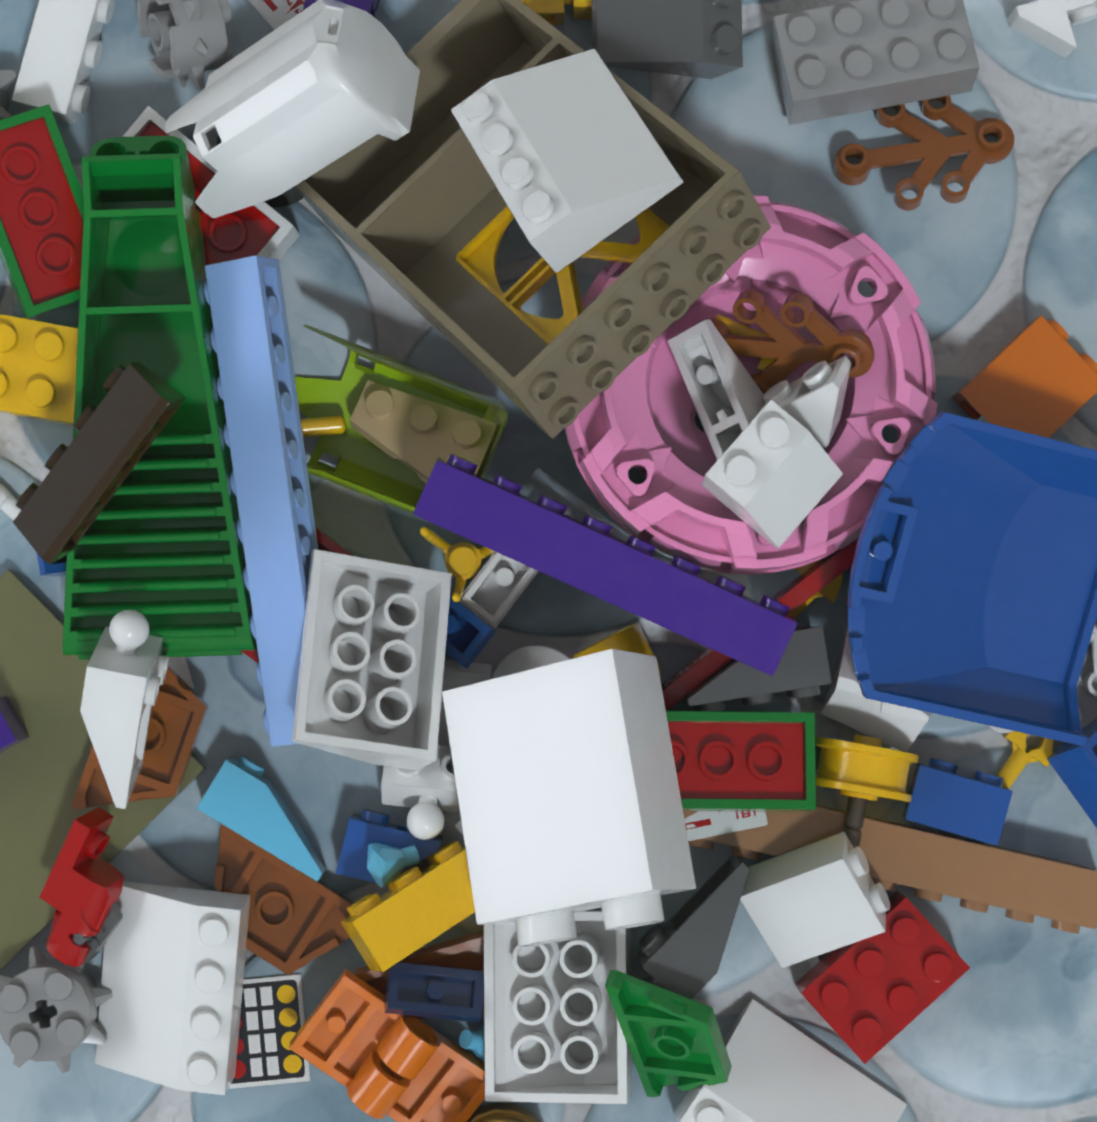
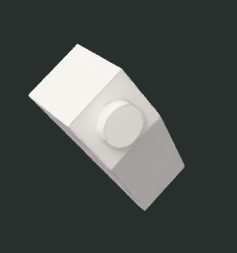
M708 319L669 339L668 343L718 460L758 415L765 400L760 388L712 321Z

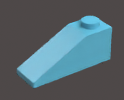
M241 755L239 760L233 757L226 759L196 809L318 882L327 868L274 783L263 776L266 768L244 755Z

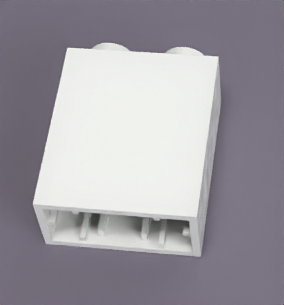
M609 649L442 692L477 925L515 923L519 947L550 944L577 938L573 914L575 912L602 907L605 931L645 926L665 921L661 901L662 895L696 889L656 656Z

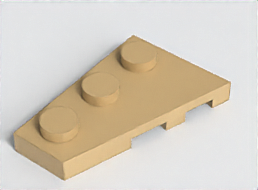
M367 380L350 418L351 427L394 460L399 459L418 473V478L427 483L438 457L448 461L450 454L457 455L478 465L475 474L480 476L499 432L498 424L369 380Z

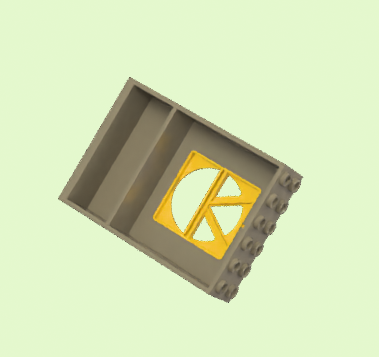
M461 0L405 54L420 69L410 132L396 141L377 134L294 187L342 240L553 439L562 429L571 425L576 420L578 414L601 392L607 390L624 369L638 356L644 354L650 348L652 342L674 321L680 319L711 285L720 281L725 272L747 250L755 247L771 226L738 169L610 71L684 183L636 216L640 232L639 243L625 244L601 241L580 256L581 258L632 263L585 310L582 307L574 261L556 273L541 257L514 285L503 293L497 278L496 257L501 238L514 216L451 112V109L493 79L585 52V50L520 0ZM556 273L563 316L558 319L542 318L521 310L522 305Z

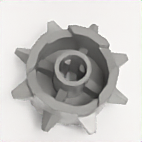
M137 0V19L141 38L150 37L157 58L148 60L159 77L164 80L178 77L181 86L184 88L189 78L195 87L201 90L205 87V71L218 69L233 59L232 48L227 40L225 23L231 20V8L228 0Z
M38 946L30 947L29 965L26 969L16 976L0 974V1034L5 1044L10 1047L12 1054H14V1065L21 1067L29 1059L36 1062L55 1061L61 1072L65 1073L70 1068L71 1053L80 1044H105L108 1038L96 1022L99 1017V1005L110 999L113 994L111 989L98 988L93 976L88 972H84L85 963L82 966L72 967L63 964L57 959H46ZM45 1000L47 1001V1007L51 1005L56 1007L57 1014L52 1018L42 1010Z

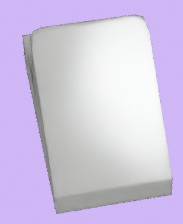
M1037 0L1016 6L1008 16L1007 22L1009 28L1059 56L1067 58L1076 49V41L1069 20L1071 19L1072 25H1079L1097 18V0Z

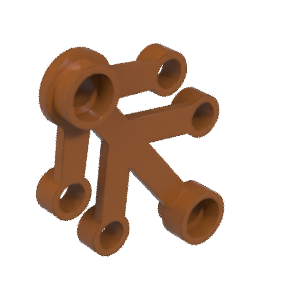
M950 95L923 100L921 110L926 118L934 121L942 120L962 134L958 136H944L905 111V104L890 106L898 111V114L894 116L886 115L883 112L884 108H878L876 110V119L879 124L887 128H895L916 142L868 150L860 144H847L836 153L833 170L836 178L841 183L854 186L863 183L868 178L871 169L922 161L910 178H905L897 184L894 193L895 204L902 210L911 211L919 207L924 191L949 157L968 154L958 171L948 172L941 182V197L945 201L955 204L962 202L967 197L971 182L985 164H994L1009 156L1014 146V134L1009 125L1002 120L985 118L977 121L951 105ZM938 100L943 103L944 107L935 109L928 102ZM992 135L998 138L999 141L990 143L983 136ZM854 156L860 158L862 162L853 165L848 163L845 158ZM955 182L960 184L963 190L953 192L948 189L947 185ZM903 190H912L916 193L917 197L906 199L901 195V192Z
M745 290L739 294L733 305L734 316L745 324L757 323L772 338L731 335L724 323L713 318H706L698 322L710 319L736 356L775 359L759 374L750 375L764 395L772 386L785 379L805 361H826L830 364L844 357L843 353H848L855 358L847 357L851 362L849 377H859L869 371L875 358L872 342L866 334L855 329H847L840 332L814 308L812 300L801 293H794L787 297L780 311L781 318L766 305L764 297L759 292ZM743 303L752 304L756 311L746 309ZM791 306L799 307L804 314H796L792 311ZM805 326L820 342L806 341L791 327L800 328Z

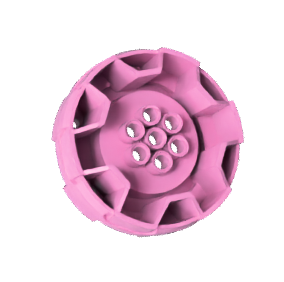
M756 195L753 196L771 226L762 236L759 243L752 249L747 250L725 272L720 281L711 285L680 319L674 321L652 342L650 348L644 354L638 356L615 378L613 384L607 390L601 392L578 414L576 420L564 428L575 464L587 487L601 507L619 526L630 535L657 546L655 551L673 559L674 555H678L701 566L702 570L725 574L754 575L775 573L801 567L823 559L856 540L860 536L874 497L890 468L920 430L936 417L938 403L934 401L936 376L932 347L924 320L921 319L916 311L921 301L895 261L864 232L855 236L841 223L816 211L789 203L770 202L768 196ZM640 234L631 239L627 244L639 243ZM608 261L581 301L583 310L632 263ZM867 282L873 288V295L871 297L862 296L858 291V283ZM745 290L759 292L764 297L766 305L780 318V311L787 297L794 293L804 294L812 300L814 308L840 332L847 329H855L866 334L872 342L875 353L874 362L867 373L859 377L848 378L840 421L829 445L823 448L843 475L778 550L702 486L705 474L716 463L717 459L706 433L698 429L695 424L694 417L697 411L668 343L669 339L695 326L699 321L706 318L714 319L718 314L764 333L765 331L757 323H742L733 314V305L739 294ZM743 303L746 309L756 311L752 304ZM791 306L792 311L796 314H804L799 307ZM805 326L800 328L791 327L806 341L820 342ZM843 353L845 356L855 359L852 355ZM737 356L749 375L760 373V371L755 370L760 362L758 357ZM803 362L782 381L787 380L788 383H791L801 378L809 368L819 362ZM885 426H891L897 431V439L894 443H888L883 439L882 430ZM635 467L645 481L641 484L631 482L628 477L630 468Z

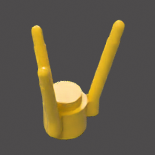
M422 527L420 534L446 554V569L456 578L452 600L459 602L466 586V580L475 577L482 567V559L490 556L495 551L487 547L477 549L474 545L464 542L452 546L429 528Z

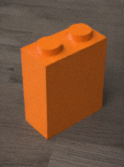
M1041 315L1021 330L966 382L952 398L972 419L984 415L991 424L1049 438L1097 393V363L1083 352L1078 354L1066 342L1069 336L1059 323L1053 319L1046 321Z

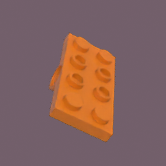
M345 969L290 1041L289 1049L347 1087V1094L351 1101L360 1110L373 1118L384 1119L388 1115L397 1122H467L485 1099V1064L416 1016L384 1013L386 996Z

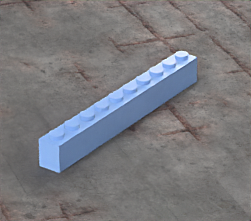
M255 255L205 265L207 280L204 283V294L210 305L213 328L210 337L212 347L217 353L220 374L217 379V389L224 403L226 417L224 439L230 448L233 468L230 484L233 493L237 497L239 512L237 534L243 544L246 563L243 578L245 586L250 592L252 606L250 629L257 643L259 657L257 678L259 684L263 687L266 708L263 714V723L270 737V745L275 747L299 744L292 742L311 551L314 549L318 550L279 259Z

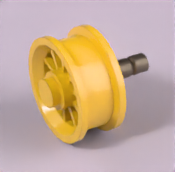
M854 734L853 742L815 737V745L820 747L816 771V786L840 790V795L849 796L843 832L846 833L853 846H860L862 835L860 829L863 828L867 800L877 801V798L881 797L911 803L912 795L905 791L910 764L918 763L919 755L882 748L883 739Z

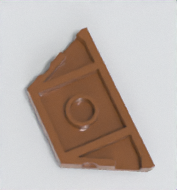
M169 665L164 683L159 687L156 704L152 706L143 765L129 802L178 795L209 707ZM93 745L71 807L76 809L114 804Z
M221 825L219 830L218 863L215 867L214 877L215 891L251 895L246 949L285 974L290 975L322 954L324 955L350 938L341 921L350 916L346 908L353 904V901L322 881H315L225 825Z

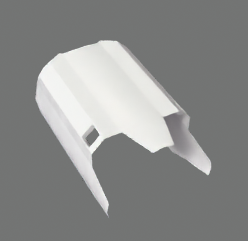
M318 0L209 74L206 88L168 118L165 124V133L196 123L193 134L194 140L202 158L215 168L217 173L195 203L204 213L212 218H217L283 194L377 134L396 141L409 133L420 69L405 55L398 42L386 27L367 11L337 0ZM216 127L222 142L211 148L205 133Z

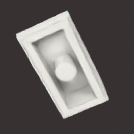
M494 552L464 591L459 602L493 628H497L539 571L498 552Z

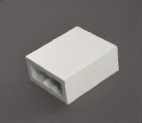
M845 832L748 867L749 872L740 900L781 968L885 932L886 911L890 910L888 895L881 883L874 884L869 875V865L863 850L859 846L854 848Z

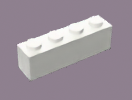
M39 0L12 96V101L22 111L26 112L49 104L55 120L76 125L78 114H84L88 107L90 87L86 86L91 68L96 69L100 63L103 44L99 41L103 24L108 25L112 19L115 0Z

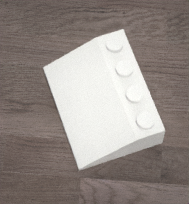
M595 49L493 79L451 109V112L529 243L556 273L684 183Z
M317 549L311 551L292 742L370 764L416 771L436 761L452 573Z
M123 881L122 892L117 901L123 918L104 945L101 988L111 989L113 996L99 1005L98 1026L108 1039L104 1045L96 1044L95 1064L176 1090L217 1095L226 1094L236 1073L251 895Z
M602 907L573 913L577 938L550 944L519 947L515 923L484 924L485 1102L628 1103L632 1094V1056L605 984L610 970H618L631 976V928L605 931Z
M751 998L723 1039L732 1065L728 1081L711 1086L699 1085L696 1089L689 1090L675 1110L674 1117L676 1122H898L907 1103L754 998Z

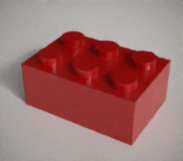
M898 890L889 898L890 910L886 911L884 933L830 951L795 983L800 993L864 1064L970 969L909 899Z

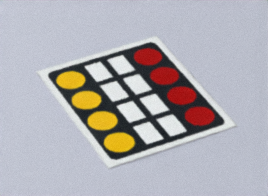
M301 974L243 979L236 1073L229 1089L310 1081L309 1062L289 1049L290 1041L305 1023Z

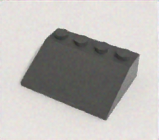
M592 0V46L608 67L713 79L743 67L742 0Z

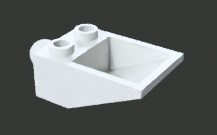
M123 610L117 613L111 620L110 626L105 627L86 668L80 708L115 807L126 809L143 765L152 706L156 704L159 687L164 683L169 657L161 655L163 638L149 635V623L146 617L136 610Z
M445 659L442 692L490 680L492 665L472 663L466 669L455 660ZM443 696L441 698L436 761L418 771L383 766L381 780L382 804L410 807L411 810L407 815V827L410 833L420 840H430L441 833L445 822L442 811L460 813Z

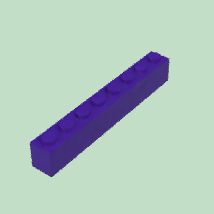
M450 454L448 461L438 457L413 515L768 675H774L798 624L791 616L787 615L790 609L788 605L766 595H763L760 602L742 595L746 588L745 586L722 575L718 576L716 582L698 575L701 566L678 555H674L672 562L654 555L657 546L636 536L630 535L627 542L609 534L612 528L611 525L592 516L585 515L581 522L565 515L564 513L568 506L541 494L538 501L519 494L523 486L504 476L496 474L493 481L475 474L478 465L462 457Z

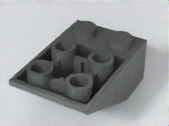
M823 626L795 629L773 676L732 659L685 696L683 703L688 706H694L695 711L715 712L727 709L725 700L740 698L741 704L751 706L774 702L773 693L787 691V697L792 698L820 695V685L832 684Z

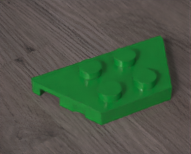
M610 970L605 987L647 1097L660 1096L663 1086L677 1084L676 1087L682 1092L696 1089L699 1085L711 1086L728 1081L732 1065L712 1007L618 970Z

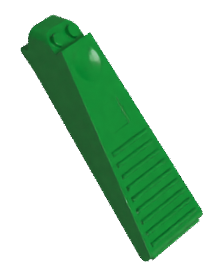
M167 135L106 138L93 145L89 156H82L81 161L84 223L73 440L79 433L74 428V424L90 404H93L95 407L100 405L108 394L103 389V385L120 364L127 368L130 363H142L187 398L74 550L67 554L62 641L63 655H78L79 660H90L105 627H109L113 617L123 610H136L146 617L149 623V635L163 638L162 656L242 655V650H256L257 643L250 629L252 606L250 592L247 590L243 578L246 566L243 544L237 534V522L239 519L237 497L233 493L230 484L233 468L230 448L224 439V425L226 423L224 403L217 389V379L220 374L217 353L212 347L210 337L213 328L211 308L204 294V283L207 280L205 265H207L200 211L196 209L195 188L186 145L180 138Z

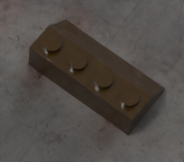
M140 362L130 363L127 368L120 364L112 372L103 385V389L108 394L100 405L95 407L93 404H90L74 424V428L79 431L77 436L68 447L63 443L58 446L44 466L50 470L49 474L40 486L33 482L16 503V506L21 511L13 521L14 525L39 556L48 564H52L74 550L187 398Z

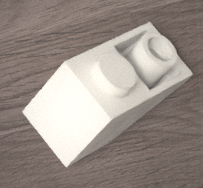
M844 356L830 364L826 361H821L809 368L801 378L791 383L784 380L775 384L763 396L765 402L761 410L772 399L810 431L822 448L827 447L841 418L851 368L850 360L847 356Z

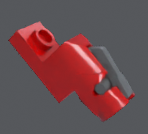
M100 807L74 820L39 898L56 908L51 932L45 944L47 951L63 964L72 967L82 966L83 963H87L95 958L123 918L117 901L122 892L124 875L99 857L109 843L110 836L106 833L114 816Z

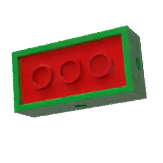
M49 104L0 120V258L23 317L28 319L80 300L84 223L83 191Z
M666 711L683 811L810 812L816 810L815 713Z

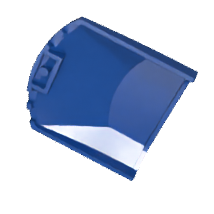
M941 411L920 430L890 468L874 497L857 542L849 583L847 624L851 657L862 695L871 700L1086 746L1088 736L1084 735L1081 731L1077 685L1097 618V450Z

